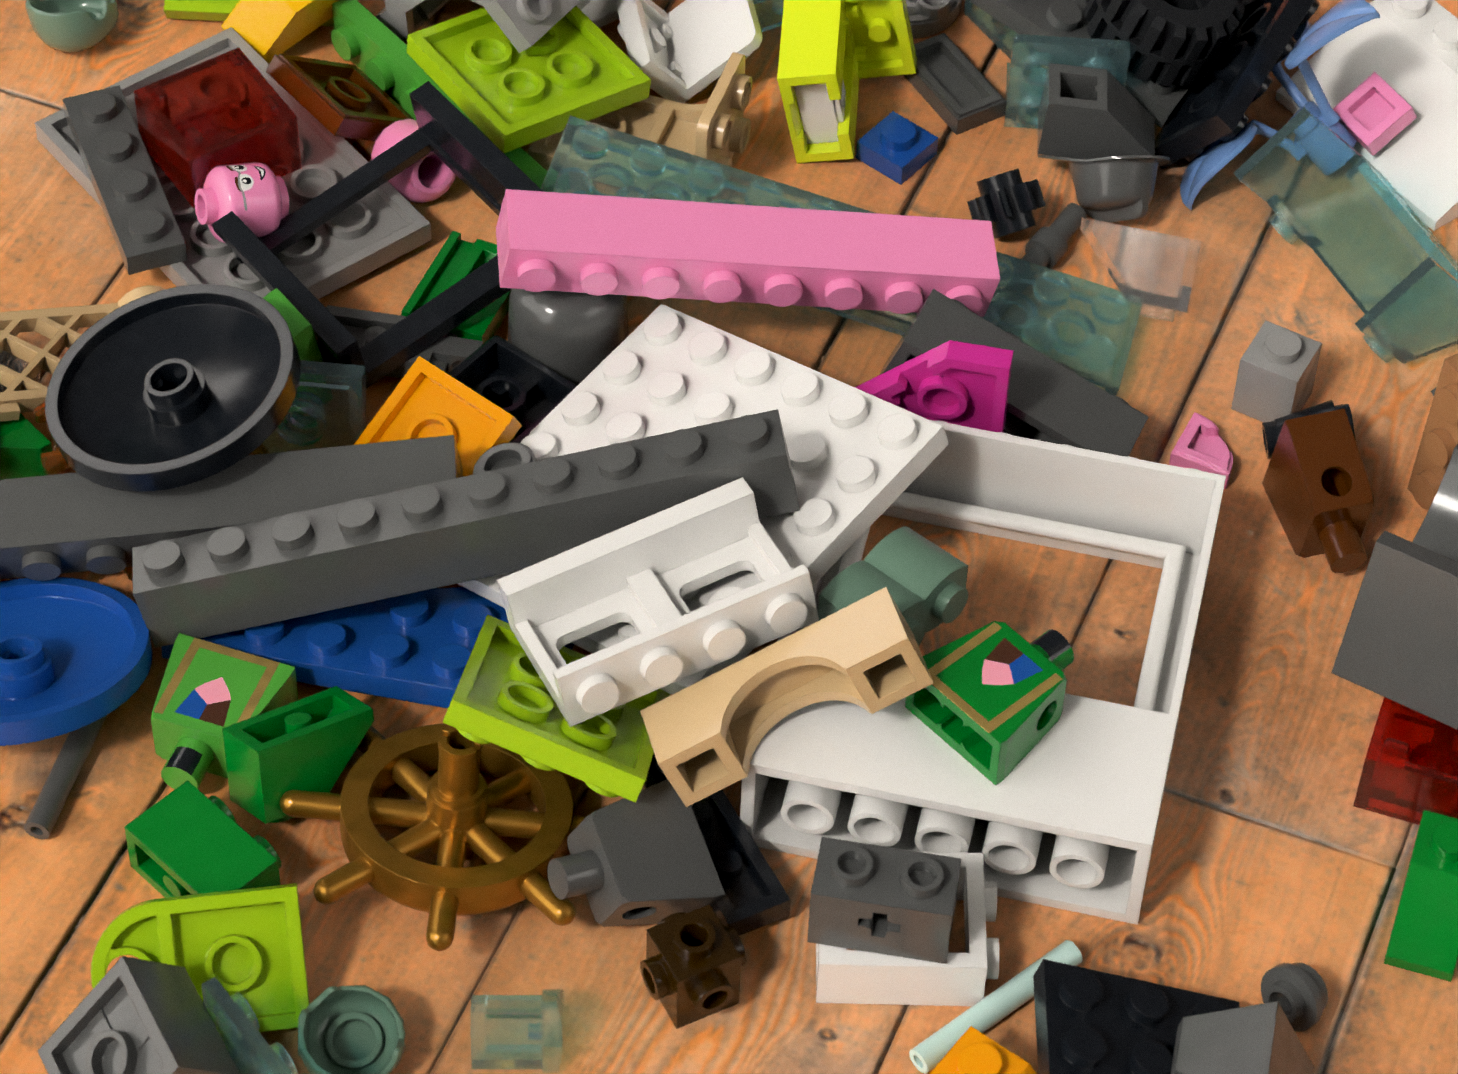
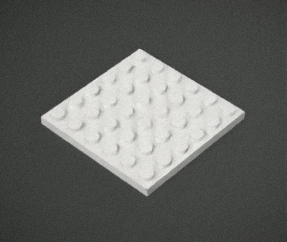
M661 304L531 430L530 434L521 441V444L528 446L538 461L549 457L562 456L614 443L632 441L778 409L792 465L800 510L762 518L759 521L792 569L802 564L806 566L810 572L813 587L949 445L944 426ZM743 570L689 592L682 599L689 610L694 611L760 583V580L752 571ZM517 571L457 584L505 608L497 580ZM619 622L571 643L590 653H595L638 633L632 624ZM753 649L660 689L674 694L744 659Z

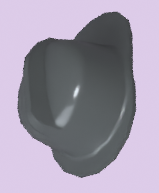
M1038 154L1039 158L1067 161L1078 204L1094 220L1107 223L1136 220L1144 217L1154 197L1158 167L1170 163L1169 157L1157 155H1124L1085 160Z

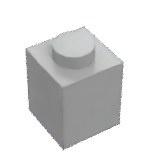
M1265 321L1240 359L1231 409L1261 422L1274 421V419L1301 411L1312 394L1322 343Z

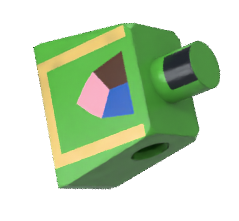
M179 633L174 642L151 715L155 752L162 759L167 760L161 771V777L164 782L171 788L176 789L188 780L198 789L207 772L228 778L222 728L299 700L295 667Z

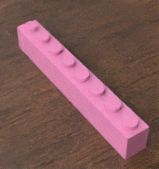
M506 189L496 226L500 288L524 289L530 292L561 291L587 293L594 296L611 294L644 296L652 299L678 298L709 300L715 303L744 302L771 304L777 307L794 305L828 307L835 310L861 309L907 314L918 313L932 290L935 289L948 298L961 302L980 317H984L1000 282L991 221Z

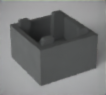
M122 956L37 1051L48 1074H240L185 967Z

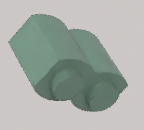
M908 526L900 527L885 536L868 553L864 560L849 565L828 583L819 595V620L887 587L909 625L919 647L926 632L931 631L943 622L948 624L954 621L964 609L968 600V590L966 589L968 565Z

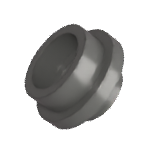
M1281 963L1268 970L1262 978L1261 995L1263 1002L1278 1001L1294 1031H1305L1320 1020L1322 1012L1327 1006L1328 992L1323 979L1312 967L1304 963Z

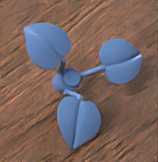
M1342 0L1327 11L1312 26L1307 20L1297 28L1292 36L1296 40V44L1285 57L1284 64L1289 70L1297 66L1299 67L1317 105L1314 101L1308 102L1282 67L1284 59L1275 64L1271 70L1300 108L1287 123V126L1293 131L1291 136L1289 137L1257 120H1251L1228 142L1223 143L1218 139L1209 144L1198 157L1189 163L1181 179V199L1190 211L1202 187L1244 150L1255 135L1265 136L1284 146L1293 156L1303 151L1321 171L1330 169L1351 151L1357 140L1339 121L1340 116L1331 108L1307 58L1333 39L1356 26L1375 18H1381L1378 11L1365 0Z

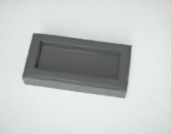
M945 33L914 44L917 56L916 74L904 76L956 135L1005 116L1006 100Z

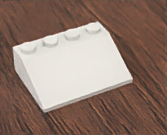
M1373 0L1369 4L1378 11L1381 18L1367 21L1324 45L1308 62L1332 109L1374 72L1412 106L1417 118L1374 156L1356 141V144L1345 158L1435 231L1458 217V18L1435 0ZM1299 69L1291 77V80L1308 102L1314 101L1317 105ZM1281 86L1277 90L1275 99L1291 113L1295 114L1300 108L1284 87Z

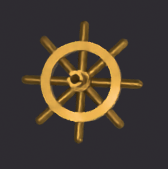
M445 723L408 729L388 738H385L371 725L357 747L364 754L349 771L341 794L290 790L284 793L280 799L281 810L291 817L340 821L341 841L349 863L315 883L313 894L318 902L325 905L332 904L369 884L377 892L392 901L429 913L426 941L428 946L436 951H443L451 946L454 940L457 916L490 913L510 907L525 899H528L557 925H569L576 916L575 906L568 898L560 900L554 895L549 885L547 874L550 860L566 856L568 852L567 837L587 817L573 815L571 791L562 774L563 772L535 768L528 764L521 755L493 743L480 744L462 736L457 728ZM438 771L432 778L426 774V772ZM480 773L499 779L487 785V782ZM398 784L416 801L381 798L380 796L390 787ZM526 794L539 812L502 809V807ZM374 824L409 827L410 829L386 842L378 833ZM497 836L530 838L532 840L516 853ZM428 849L437 854L436 865L413 859ZM475 854L487 863V865L463 868L464 860Z

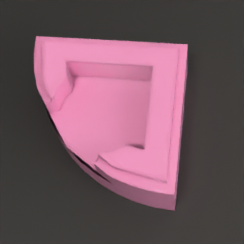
M1194 412L1171 452L1169 465L1225 475L1224 489H1226L1230 480L1233 455L1232 451H1229L1226 443L1218 434L1219 428L1215 423Z

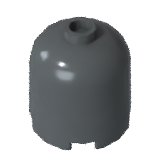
M511 289L509 297L508 342L577 386L629 336L626 295L606 294L594 296L578 292H530L524 289Z

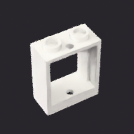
M916 851L961 858L957 900H964L966 953L948 952L947 962L942 964L861 950H847V948L816 943V1003L973 1006L984 998L986 979H998L1000 960L999 938L986 937V922L996 921L997 883L996 880H984L983 853Z

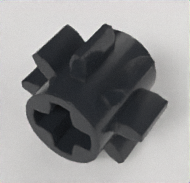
M1015 169L976 182L981 197L967 201L973 220L991 221L994 239L1036 226L1032 211L1046 206L1038 179L1023 183L1019 169Z

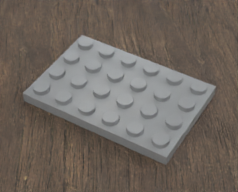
M232 27L107 88L120 85L186 244V261L162 266L159 269L176 287L196 284L226 285L249 291L263 298L271 292L266 285L244 263L241 264L237 260L234 251L226 243L215 239L208 225H201L197 219L195 194L198 189L204 187L207 174L214 167L220 165L253 162L266 164L274 172L275 176H281L285 181L289 195L290 215L368 163V161L344 137L334 136L266 73L269 64ZM64 109L35 122L37 140L100 205L65 118ZM387 181L276 255V257L319 300L431 241V223Z

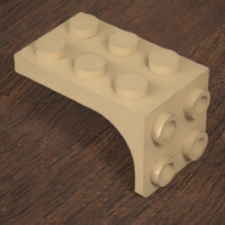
M736 52L731 54L707 103L685 104L649 95L647 99L532 142L528 149V154L549 173L649 199L711 202L716 191L722 193L725 191L731 175L732 157L735 152L740 154L744 152L750 135L751 120L743 118L753 84L752 77L745 75L746 56Z

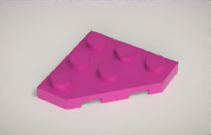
M949 340L855 388L929 420H939L950 424L1004 433L1014 350Z

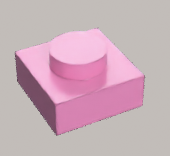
M1376 72L1333 108L1340 116L1339 121L1372 156L1417 118L1412 106Z

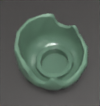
M26 0L25 5L31 26L36 35L47 46L68 53L79 52L101 42L114 29L119 16L116 0Z
M366 985L328 987L306 1009L301 1011L298 1018V1055L310 1074H390L398 1066L405 1051L406 1033L404 1020L389 997Z

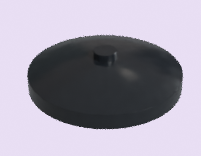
M215 284L186 285L161 290L140 297L112 311L88 328L72 344L58 363L48 385L45 399L46 422L65 461L82 477L96 484L112 489L134 492L158 491L185 486L206 479L234 465L259 447L279 426L289 411L299 387L301 363L298 348L280 312L272 304L254 293L237 287Z

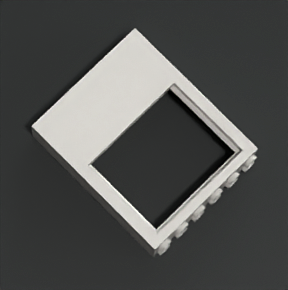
M931 420L944 426L949 445L882 515L1162 569L1134 706L1065 693L1063 711L1058 722L1008 776L995 786L905 707L906 697L873 714L854 703L836 700L814 703L800 708L781 719L759 742L751 759L748 777L742 779L740 820L758 847L818 859V849L820 848L822 837L910 851L983 853L984 880H996L997 896L1138 925L1226 476L1194 468L1172 466L1130 456H1119L1077 448L1067 444H1056L1003 432H993L950 424L939 420ZM870 527L813 586L817 612L819 595L828 583L846 567L861 561ZM798 629V630H796V631H794V632H792V633H789V634H787V635H784V636L778 638V641L781 640V639H783V638H785V637H787V636H789V635H791V634H793V633H795V632H797V631H799V630H801V629Z

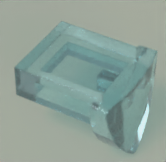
M543 989L542 995H471V1069H542V1073H558L563 1045L564 990Z

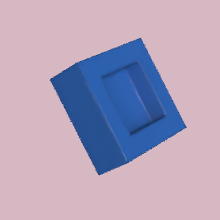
M892 111L857 141L856 158L902 185L937 155L938 137Z

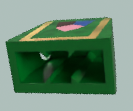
M993 621L924 655L923 659L934 683L907 696L905 707L996 786L1008 776L1061 717L1067 678L1062 670L1073 663V649L1067 639L1056 630L1050 629L1029 643L1005 622Z

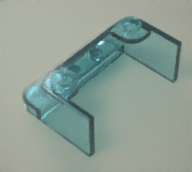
M1304 107L1234 172L1235 176L1265 200L1275 213L1268 218V221L1275 230L1291 245L1300 239L1312 248L1365 315L1355 325L1365 334L1363 339L1384 362L1388 363L1395 357L1403 364L1457 345V261L1383 174Z

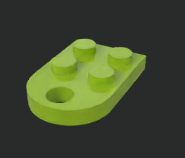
M297 883L159 898L140 902L120 913L107 926L96 945L92 958V988L107 974L111 961L122 955H132L142 960L185 967L220 1036L298 1028L300 1013L310 1004Z

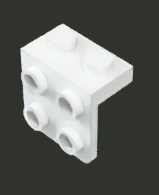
M615 0L620 19L617 28L626 44L628 56L651 79L650 88L664 99L685 103L697 93L705 90L710 83L721 76L733 52L743 54L748 58L760 46L763 39L753 0H685L669 13H666L651 0Z

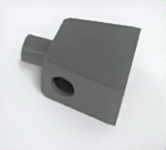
M668 779L641 790L636 803L623 798L588 815L567 837V846L571 855L551 859L547 869L549 885L554 895L558 899L563 900L586 894L595 921L604 927L658 924L661 920L674 913H689L709 904L712 907L725 895L691 805L685 806Z

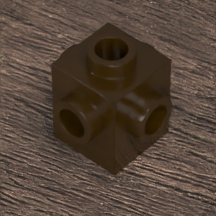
M709 904L689 913L678 912L671 914L661 920L656 926L647 929L646 959L640 962V970L650 995L654 1000L661 1001L676 1029L739 1004L741 966L746 964V953L736 930L730 925L723 927Z

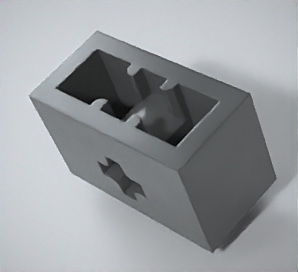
M822 837L810 895L807 942L946 964L956 908L961 858Z

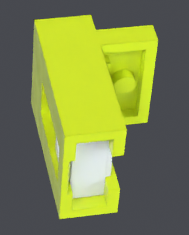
M784 0L777 81L797 163L854 159L859 79L916 74L917 56L906 0Z

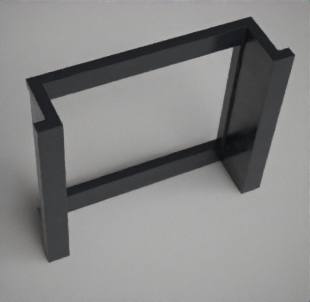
M429 81L409 94L418 130L282 219L275 232L257 237L233 211L212 224L216 234L234 251L237 260L241 264L244 263L270 291L278 288L312 325L316 339L348 371L361 392L509 292L511 288H500L498 255L361 348H359L354 336L296 278L276 255L430 152H433L498 216L506 189L542 191Z

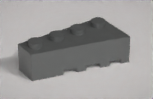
M935 289L932 290L879 374L881 375L949 340L1014 350L1004 433L1056 444H1067L1077 448L1119 456H1129L1148 419V416L1131 407L1122 398L1109 394L1076 374L1070 367L1057 363L1022 342L1015 334L1000 329L970 311L961 302L950 299Z

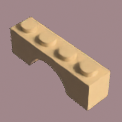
M884 587L641 710V715L659 767L685 806L688 807L748 777L751 759L759 742L775 724L792 712L814 703L838 700L854 703L873 714L934 682L909 625L887 587Z

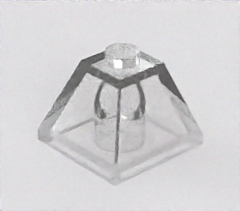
M1082 217L1080 231L1125 299L1140 303L1138 315L1174 322L1176 311L1186 313L1190 311L1206 242Z

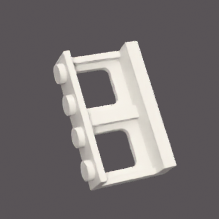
M743 477L497 580L509 626L570 727L819 621L809 570L804 564L792 569L760 523L754 492ZM743 570L752 571L760 580V583L694 611H690L682 599L689 592ZM619 622L632 624L638 633L635 636L569 664H566L559 653L563 646Z

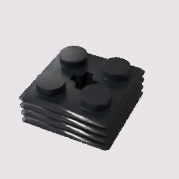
M497 335L492 336L448 373L456 380L513 415L522 426L510 443H521L530 434V431L577 387L573 382Z

